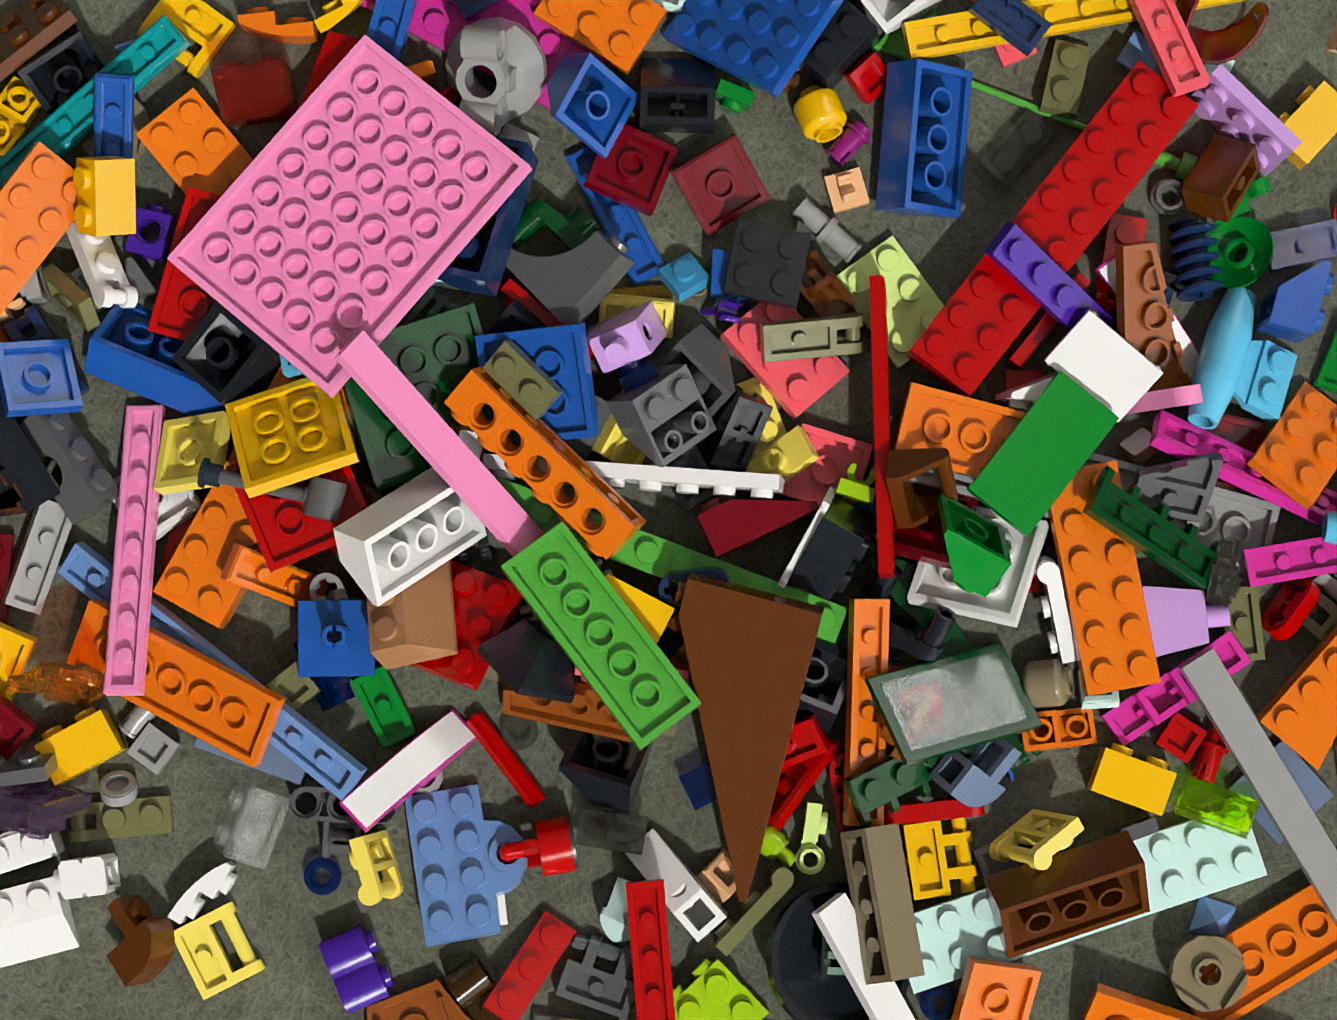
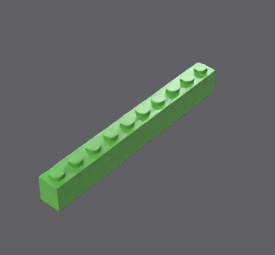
M495 477L544 533H547L561 523L558 518L559 514L549 504L540 502L532 494L531 489L503 478ZM591 512L593 521L598 525H602L603 517ZM569 529L584 550L595 555L586 546V540L576 530ZM641 530L636 532L619 553L607 559L660 580L668 572L712 566L720 567L729 574L731 583L824 607L817 638L833 644L837 640L848 610L847 607L791 586L785 585L782 588L777 585L778 582ZM673 579L671 584L679 586L678 580Z

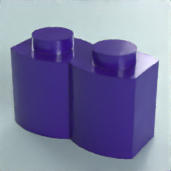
M361 924L323 940L318 944L347 1014L391 995L390 987L395 985L388 965L380 966L375 953L380 950V946L372 929L366 931L364 925Z

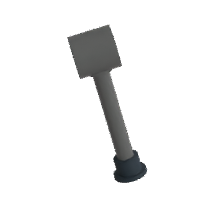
M205 457L198 473V487L204 488L205 485L219 487L222 484L244 489L241 473L225 470L223 465L211 463L210 458ZM312 477L309 478L306 487L291 484L264 494L302 502L301 514L339 522L347 485L332 480Z

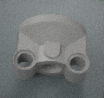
M502 17L481 18L470 25H465L450 44L445 63L448 84L450 88L454 89L455 95L461 98L459 109L493 136H498L502 126L510 119L527 112L533 107L543 94L548 75L545 53L536 37L520 23ZM475 65H483L493 71L497 82L494 92L487 90L479 83L474 72Z

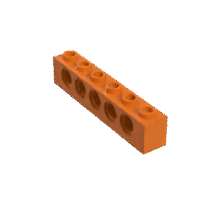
M483 366L471 369L444 401L451 409L452 417L461 425L469 426L478 435L477 440L485 449L495 452L505 461V468L512 475L522 478L531 486L532 494L540 502L549 504L559 514V520L563 521L567 528L576 530L586 540L585 544L591 552L597 556H603L606 560L619 553L644 525L646 520L543 420H535L482 369ZM485 404L490 405L494 411L493 421L489 420L484 414ZM512 429L517 431L521 437L520 447L514 445L511 440ZM538 456L546 459L548 463L547 473L541 471L538 467ZM565 482L573 485L576 492L574 499L566 495L564 490ZM592 508L597 509L602 514V525H598L593 521L591 516Z

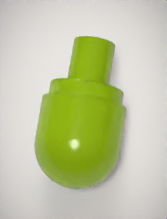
M768 823L760 853L771 861L778 858L789 869L795 863L796 856L787 847L790 841L786 839L787 836Z

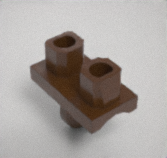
M816 250L812 251L806 259L800 293L819 317L841 315L856 304V301Z

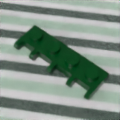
M1109 466L1104 467L1098 476L1083 509V513L1197 590L1207 588L1224 545L1216 540L1212 542L1209 548L1195 539L1198 532L1197 526L1189 523L1184 530H1181L1166 519L1170 511L1169 507L1162 503L1153 511L1137 500L1141 492L1140 487L1131 484L1125 492L1111 482L1115 471Z
M970 717L971 725L977 724L975 718ZM948 726L943 728L945 733L951 731ZM978 746L960 750L959 752L966 758H969ZM889 755L844 778V784L860 825L863 828L872 825L869 812L886 804L891 813L899 811L900 804L897 797L917 788L922 797L930 795L931 788L928 781L932 779L929 775L945 755L904 766L902 759L899 761Z

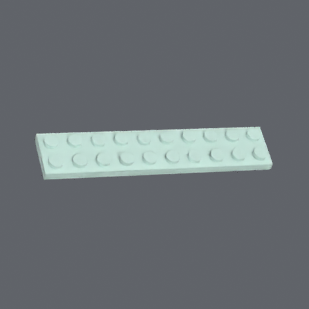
M1239 803L1160 829L1157 833L1133 841L1145 862L1150 912L1010 959L1005 954L988 903L986 888L915 911L925 975L907 979L911 992L915 994L963 978L968 957L1010 962L1268 875L1244 804Z

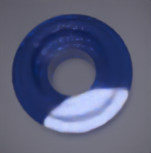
M316 858L306 866L304 871V882L307 888L318 895H326L335 891L342 879L339 865L331 858ZM319 869H326L329 872L330 878L328 882L321 883L317 880L316 873Z
M942 984L922 992L919 1002L920 1009L929 1020H948L953 1015L957 997L950 987ZM935 996L944 997L945 1006L942 1009L936 1010L932 1007L931 1001Z

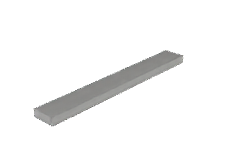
M1209 648L1179 667V670L1337 926V849L1214 648Z

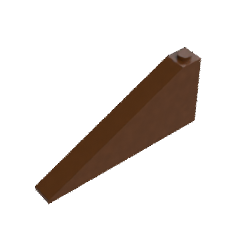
M692 572L687 582L680 581L675 603L681 604L679 620L695 695L701 701L698 710L738 899L740 902L746 903L753 883L824 607Z

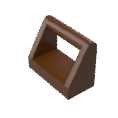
M948 449L889 450L886 482L898 529L914 528L940 516L936 499L939 494L915 495L911 478L937 467L942 493L959 502Z

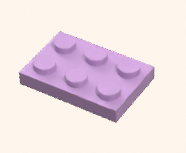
M1220 64L1209 75L1210 82L1208 86L1196 90L1189 97L1199 105L1194 112L1216 128L1220 136L1256 144L1261 167L1260 172L1268 176L1302 141Z

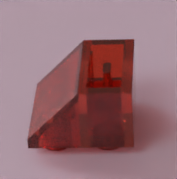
M264 57L258 59V64L244 66L243 62L231 61L222 63L220 69L211 70L221 119L227 128L288 121L297 111L299 104L296 79L286 60L280 61L279 57Z

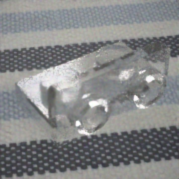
M240 780L238 788H233L229 795L227 803L229 811L225 822L220 823L215 832V851L226 858L265 870L288 811L290 798Z

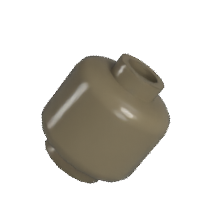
M1058 658L1029 661L1024 666L1023 675H1018L1034 709L1063 706L1068 701L1069 696L1074 694L1072 669L1070 666L1062 664Z

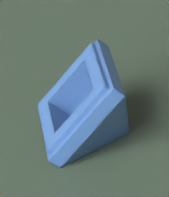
M1205 896L1200 897L1189 931L1200 935L1223 937L1229 931L1236 907Z

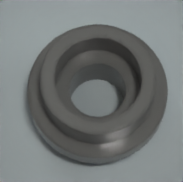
M1168 178L1160 180L1153 186L1150 192V203L1157 213L1164 216H1172L1179 213L1185 207L1184 196L1181 194L1182 183ZM1165 191L1172 192L1175 196L1174 203L1166 204L1162 200V193Z

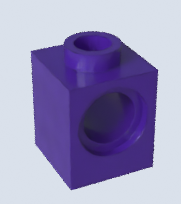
M148 204L147 209L136 207V234H128L125 251L131 256L166 264L177 220L168 215L169 209ZM151 224H159L161 232L158 238L153 241H146L144 239L145 229Z

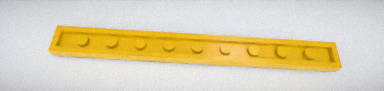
M1128 0L1021 1L1052 24L1042 38L1137 21ZM1200 0L1195 10L1248 0ZM968 11L908 21L902 25L909 60H923L1010 44Z

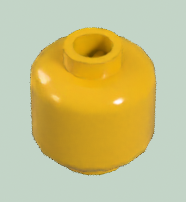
M818 85L810 86L800 93V98L794 104L793 113L806 138L816 140L818 143H825L837 138L842 133L843 127L846 124L847 114L834 89L828 87L820 88Z

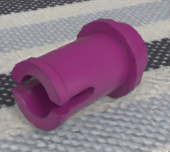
M857 119L853 123L848 122L844 133L825 150L826 154L830 155L829 157L840 167L845 165L846 161L863 143L865 145L869 144L868 138L872 133Z

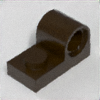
M477 954L445 975L444 980L459 1004L463 1008L466 1007L474 1020H501L482 1007L497 983Z

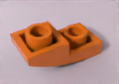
M266 7L251 8L247 10V14L237 15L241 28L252 35L282 43H318L317 28L314 22L307 21V18H289L285 20V24L279 25V18L275 11H269Z
M1081 708L1036 712L1042 726L1021 733L1024 752L1063 749L1098 743L1093 709L1081 710Z

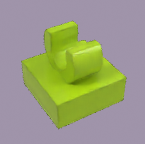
M852 463L847 471L848 480L840 478L836 495L871 506L876 493V489L870 487L875 481V470H870L869 477L865 481H859L854 475L857 464Z

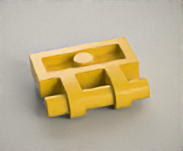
M966 818L951 819L953 833L942 834L940 820L902 825L913 900L951 895L949 880L960 879L961 893L976 891L974 876H977L978 873L976 864H972L969 843L973 842L971 830H967ZM954 845L957 866L947 868L944 846Z

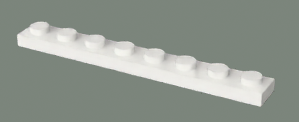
M483 454V465L490 473H493L494 477L497 476L508 481H515V476L505 468V461L497 454ZM538 457V467L541 471L547 473L548 463L546 459ZM585 461L613 489H624L625 483L639 484V490L660 492L662 486H676L677 493L698 494L699 488L713 489V495L722 497H735L736 491L750 492V498L772 500L773 494H783L785 479L778 474Z

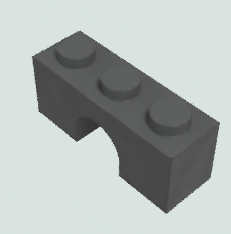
M69 413L32 415L19 424L40 460L51 457L59 465L62 472V483L59 487L61 494L54 498L73 525L95 516L119 495L120 488L71 419Z

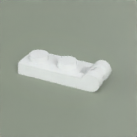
M73 222L66 233L95 305L98 308H110L113 304H118L121 308H134L138 302V292L128 282L110 235L92 236L78 233L77 224Z
M1040 555L1035 574L1043 582L1045 591L1044 596H1039L1042 614L1044 618L1050 617L1052 631L1046 632L1050 653H1057L1062 664L1077 661L1060 570L1050 556Z

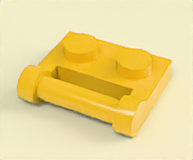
M160 0L140 26L137 36L139 37L163 15L169 17L180 32L202 47L196 56L186 49L175 58L188 68L187 73L198 79L236 26L232 21L202 0Z

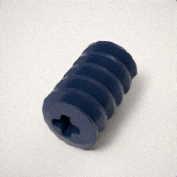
M1182 220L1169 224L1168 229L1170 232H1173L1170 235L1169 242L1175 247L1171 251V257L1177 261L1173 265V271L1179 275L1174 283L1178 289H1181L1177 292L1176 298L1183 302H1195L1212 297L1214 290L1223 287L1222 281L1212 280L1211 278L1222 272L1221 267L1210 266V262L1219 259L1220 255L1218 252L1208 251V248L1218 244V239L1206 237V234L1216 230V225L1205 223L1202 220Z

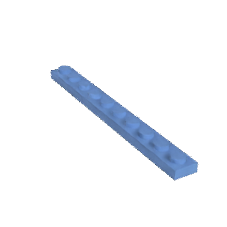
M85 542L75 543L58 573L88 598H98L110 604L113 565ZM152 597L151 627L261 684ZM284 702L269 743L342 801L354 790L367 768Z

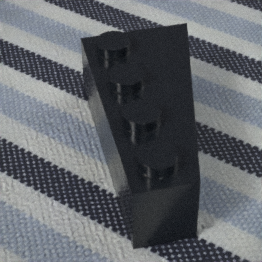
M0 396V517L26 513L61 494L15 418L5 417L2 397Z

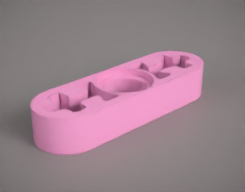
M1201 384L1146 392L1127 414L1203 403Z

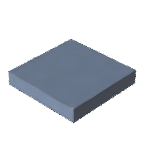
M1279 740L1273 746L1315 813L1334 794L1285 742ZM1244 774L1240 775L1226 789L1239 803L1244 804L1246 811L1275 844H1281L1284 841Z

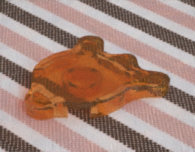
M44 662L32 666L29 672H24L22 675L9 676L6 687L12 692L43 694L44 699L48 701L67 702L79 708L88 709L93 706L96 708L98 699L104 695V675L90 669V666L86 664L70 665L62 662Z

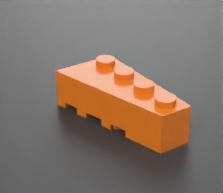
M1337 625L1257 714L1259 721L1317 770H1319L1337 736Z

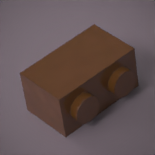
M1215 134L1207 148H1203L1200 152L1198 162L1191 174L1186 175L1182 182L1181 194L1184 196L1187 212L1228 223L1261 169L1256 144Z

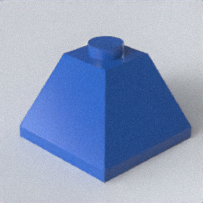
M591 53L564 54L547 84L551 116L601 158H607L640 96Z

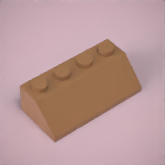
M450 560L378 607L373 605L367 598L370 652L386 670L458 654Z

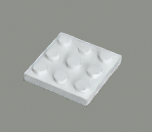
M977 507L976 512L1003 526L1011 558V566L985 598L975 592L967 593L960 589L954 582L951 569L919 561L907 600L909 604L931 609L944 606L958 615L1017 628L1049 529L1048 522L1040 520L1029 536L1025 537L991 509Z

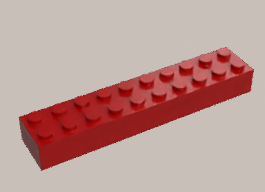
M1139 60L1011 223L1016 224L1067 274L1199 105L1185 94L1173 98L1165 79ZM985 254L913 345L907 358L951 392L971 397L1038 312L1041 305L992 258Z

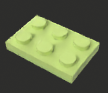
M891 236L836 277L856 301L852 308L856 313L863 314V322L870 332L869 276L883 275L885 277L888 357L898 369L910 360L907 358L910 349L943 309L944 305L894 236Z

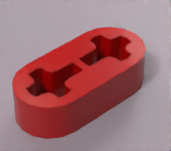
M1311 577L1286 581L1261 617L1262 628L1276 641H1283L1292 637L1317 604L1321 595L1319 586Z

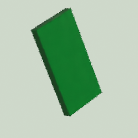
M1059 371L966 490L1023 536L1027 537L1111 430L1119 417L1062 371Z

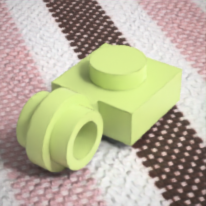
M806 801L801 846L796 853L795 863L801 872L813 875L820 872L825 865L824 852L816 846V843L818 842L819 834H826L828 812H822L823 804ZM815 853L817 862L813 866H806L803 862L805 854Z

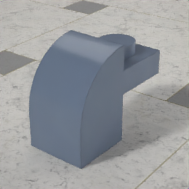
M1002 738L979 745L969 758H966L959 751L946 754L930 773L929 777L962 804L968 807H981L996 800L1006 790L999 782L1022 753Z

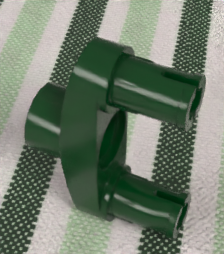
M533 197L524 206L525 211L521 215L513 245L516 248L520 247L542 226L543 228L547 227L560 241L566 244L569 250H572L590 238L595 231L600 229V226L578 204L563 217L548 204Z

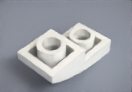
M228 861L201 877L183 894L167 917L179 924L185 923L188 917L195 920L205 904V900L200 898L202 894L211 899L217 898L220 892L227 895L237 879V875L232 873L237 864Z

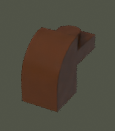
M141 896L116 898L107 908L126 938L107 955V958L125 987L150 983L167 966L172 957L175 945L172 923L168 917L154 918L149 905L142 900Z

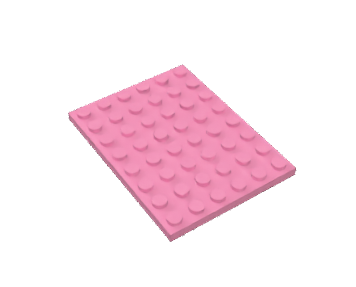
M364 35L171 252L167 259L333 398L351 378L334 357L363 330L379 346L527 177L532 168L526 161L368 36Z

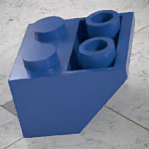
M1324 260L1266 294L1263 298L1255 332L1299 343L1313 335L1314 331L1318 332L1325 315V310L1320 309L1323 295H1329L1334 281V274L1329 273L1332 262Z

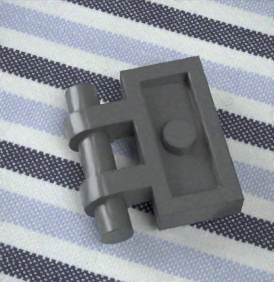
M576 933L572 948L586 952L583 962L571 958L567 959L555 995L627 1020L635 996L634 980L625 978L628 967L633 968L631 948L623 946V949L601 942L602 938L592 934L590 938ZM596 956L618 963L615 973L594 967Z

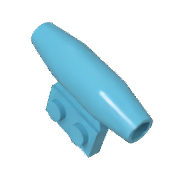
M1228 288L1208 325L1191 384H1201L1203 403L1189 405L1188 421L1196 427L1202 429L1216 428L1233 396L1241 405L1240 408L1269 423H1273L1280 418L1298 355L1269 340H1251L1256 295L1247 288Z

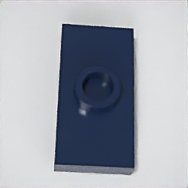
M976 0L968 11L1027 57L1052 25L1020 0Z

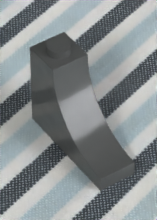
M595 231L581 245L555 256L537 257L526 255L512 245L506 267L561 323L567 325L583 323L635 264V261L626 253L629 249L628 245L618 236L612 233L608 237Z

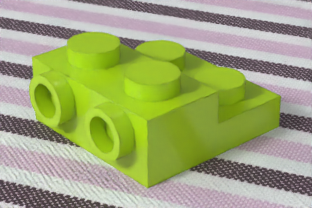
M718 957L712 962L705 958L691 972L695 978L685 988L678 984L673 989L676 1020H762L769 1014L765 1006Z

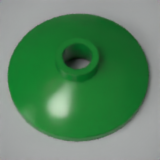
M1233 218L1228 223L1220 224L1209 236L1218 239V244L1208 248V251L1218 252L1220 255L1219 259L1210 262V266H1219L1222 271L1211 278L1212 280L1222 281L1223 287L1242 288L1254 283L1264 275L1272 262L1274 255L1273 237L1268 228L1254 218ZM1248 252L1246 257L1239 262V255Z

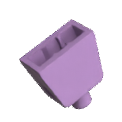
M651 300L588 327L587 340L603 373H607L651 354L665 338L667 332ZM643 325H644V326L647 328V330H648V334H646V335L644 334V331H643Z
M1153 586L1142 587L1156 657L1210 643L1208 628L1231 626L1229 604L1206 605L1204 590Z

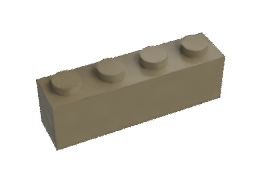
M899 824L882 825L840 833L851 901L856 914L866 985L893 982L925 975Z

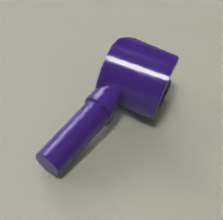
M721 298L716 306H703L701 314L716 315L718 320L738 324L741 318H737V310L739 306H743V302Z

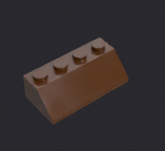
M1127 830L1054 854L1052 856V863L1046 870H1036L1028 864H1024L984 878L988 903L1008 959L1150 912L1145 862Z

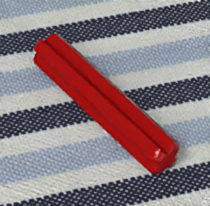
M479 711L466 721L467 726L529 808H534L545 799V794L486 715Z

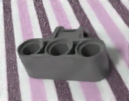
M310 785L300 787L290 796L289 809L291 813L301 820L324 821L323 858L329 859L331 855L349 856L350 844L336 843L335 841H349L364 836V831L349 815H343L337 810L336 801L338 797L324 786ZM305 792L312 793L317 799V807L312 813H305L299 807V798ZM401 805L396 810L392 809L390 815L383 817L377 824H385L394 820L400 813Z

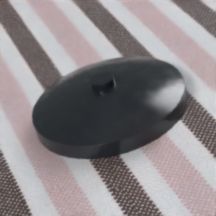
M849 883L818 885L800 893L783 908L771 928L766 948L768 979L779 1004L794 1020H870L846 975L821 974L823 934L811 914L837 893H846L852 904ZM831 959V967H841L837 959ZM908 980L894 981L904 998L909 986Z

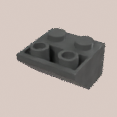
M686 364L660 365L607 401L622 435L659 467L666 466L717 430Z

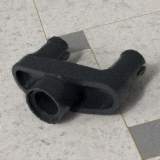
M895 564V576L880 579L877 570L870 585L864 587L859 598L890 599L888 658L900 659L907 652L921 660H938L945 648L944 640L957 619L956 614L947 607H936L928 624L924 627L890 598V594L902 574L901 568Z

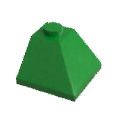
M940 492L936 499L954 582L967 593L975 592L986 598L1012 564L1003 526Z

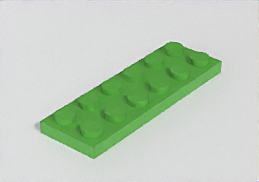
M563 521L501 566L502 571L639 751L701 705V701Z

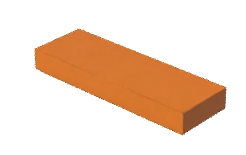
M234 543L220 578L298 608V601H313L309 588L311 581L317 575L292 565L271 573L262 553ZM327 580L320 582L322 588L317 591L319 597L324 596L329 585Z

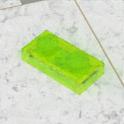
M1188 776L1175 805L1174 814L1247 839L1258 812L1260 801Z

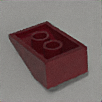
M719 497L702 505L700 509L702 513L697 515L696 520L714 558L719 559L816 513L819 506L817 501L731 499L723 502L722 498Z

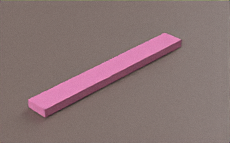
M364 330L359 332L334 357L513 557L545 534Z
M163 404L126 405L103 693L106 696H144L160 495L159 492L153 489L163 424L166 417V408Z

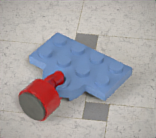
M478 784L412 795L405 801L427 947L502 934L496 896L509 893L521 883L526 869L542 867L544 877L576 872V867H579L572 820L567 819V815L535 821L537 838L523 840L512 826L500 821L484 820Z

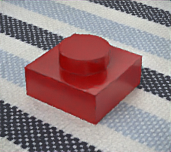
M875 51L865 53L843 74L853 91L864 104H870L886 89L887 68Z
M1176 712L1171 715L1154 743L1185 764H1188L1208 732Z

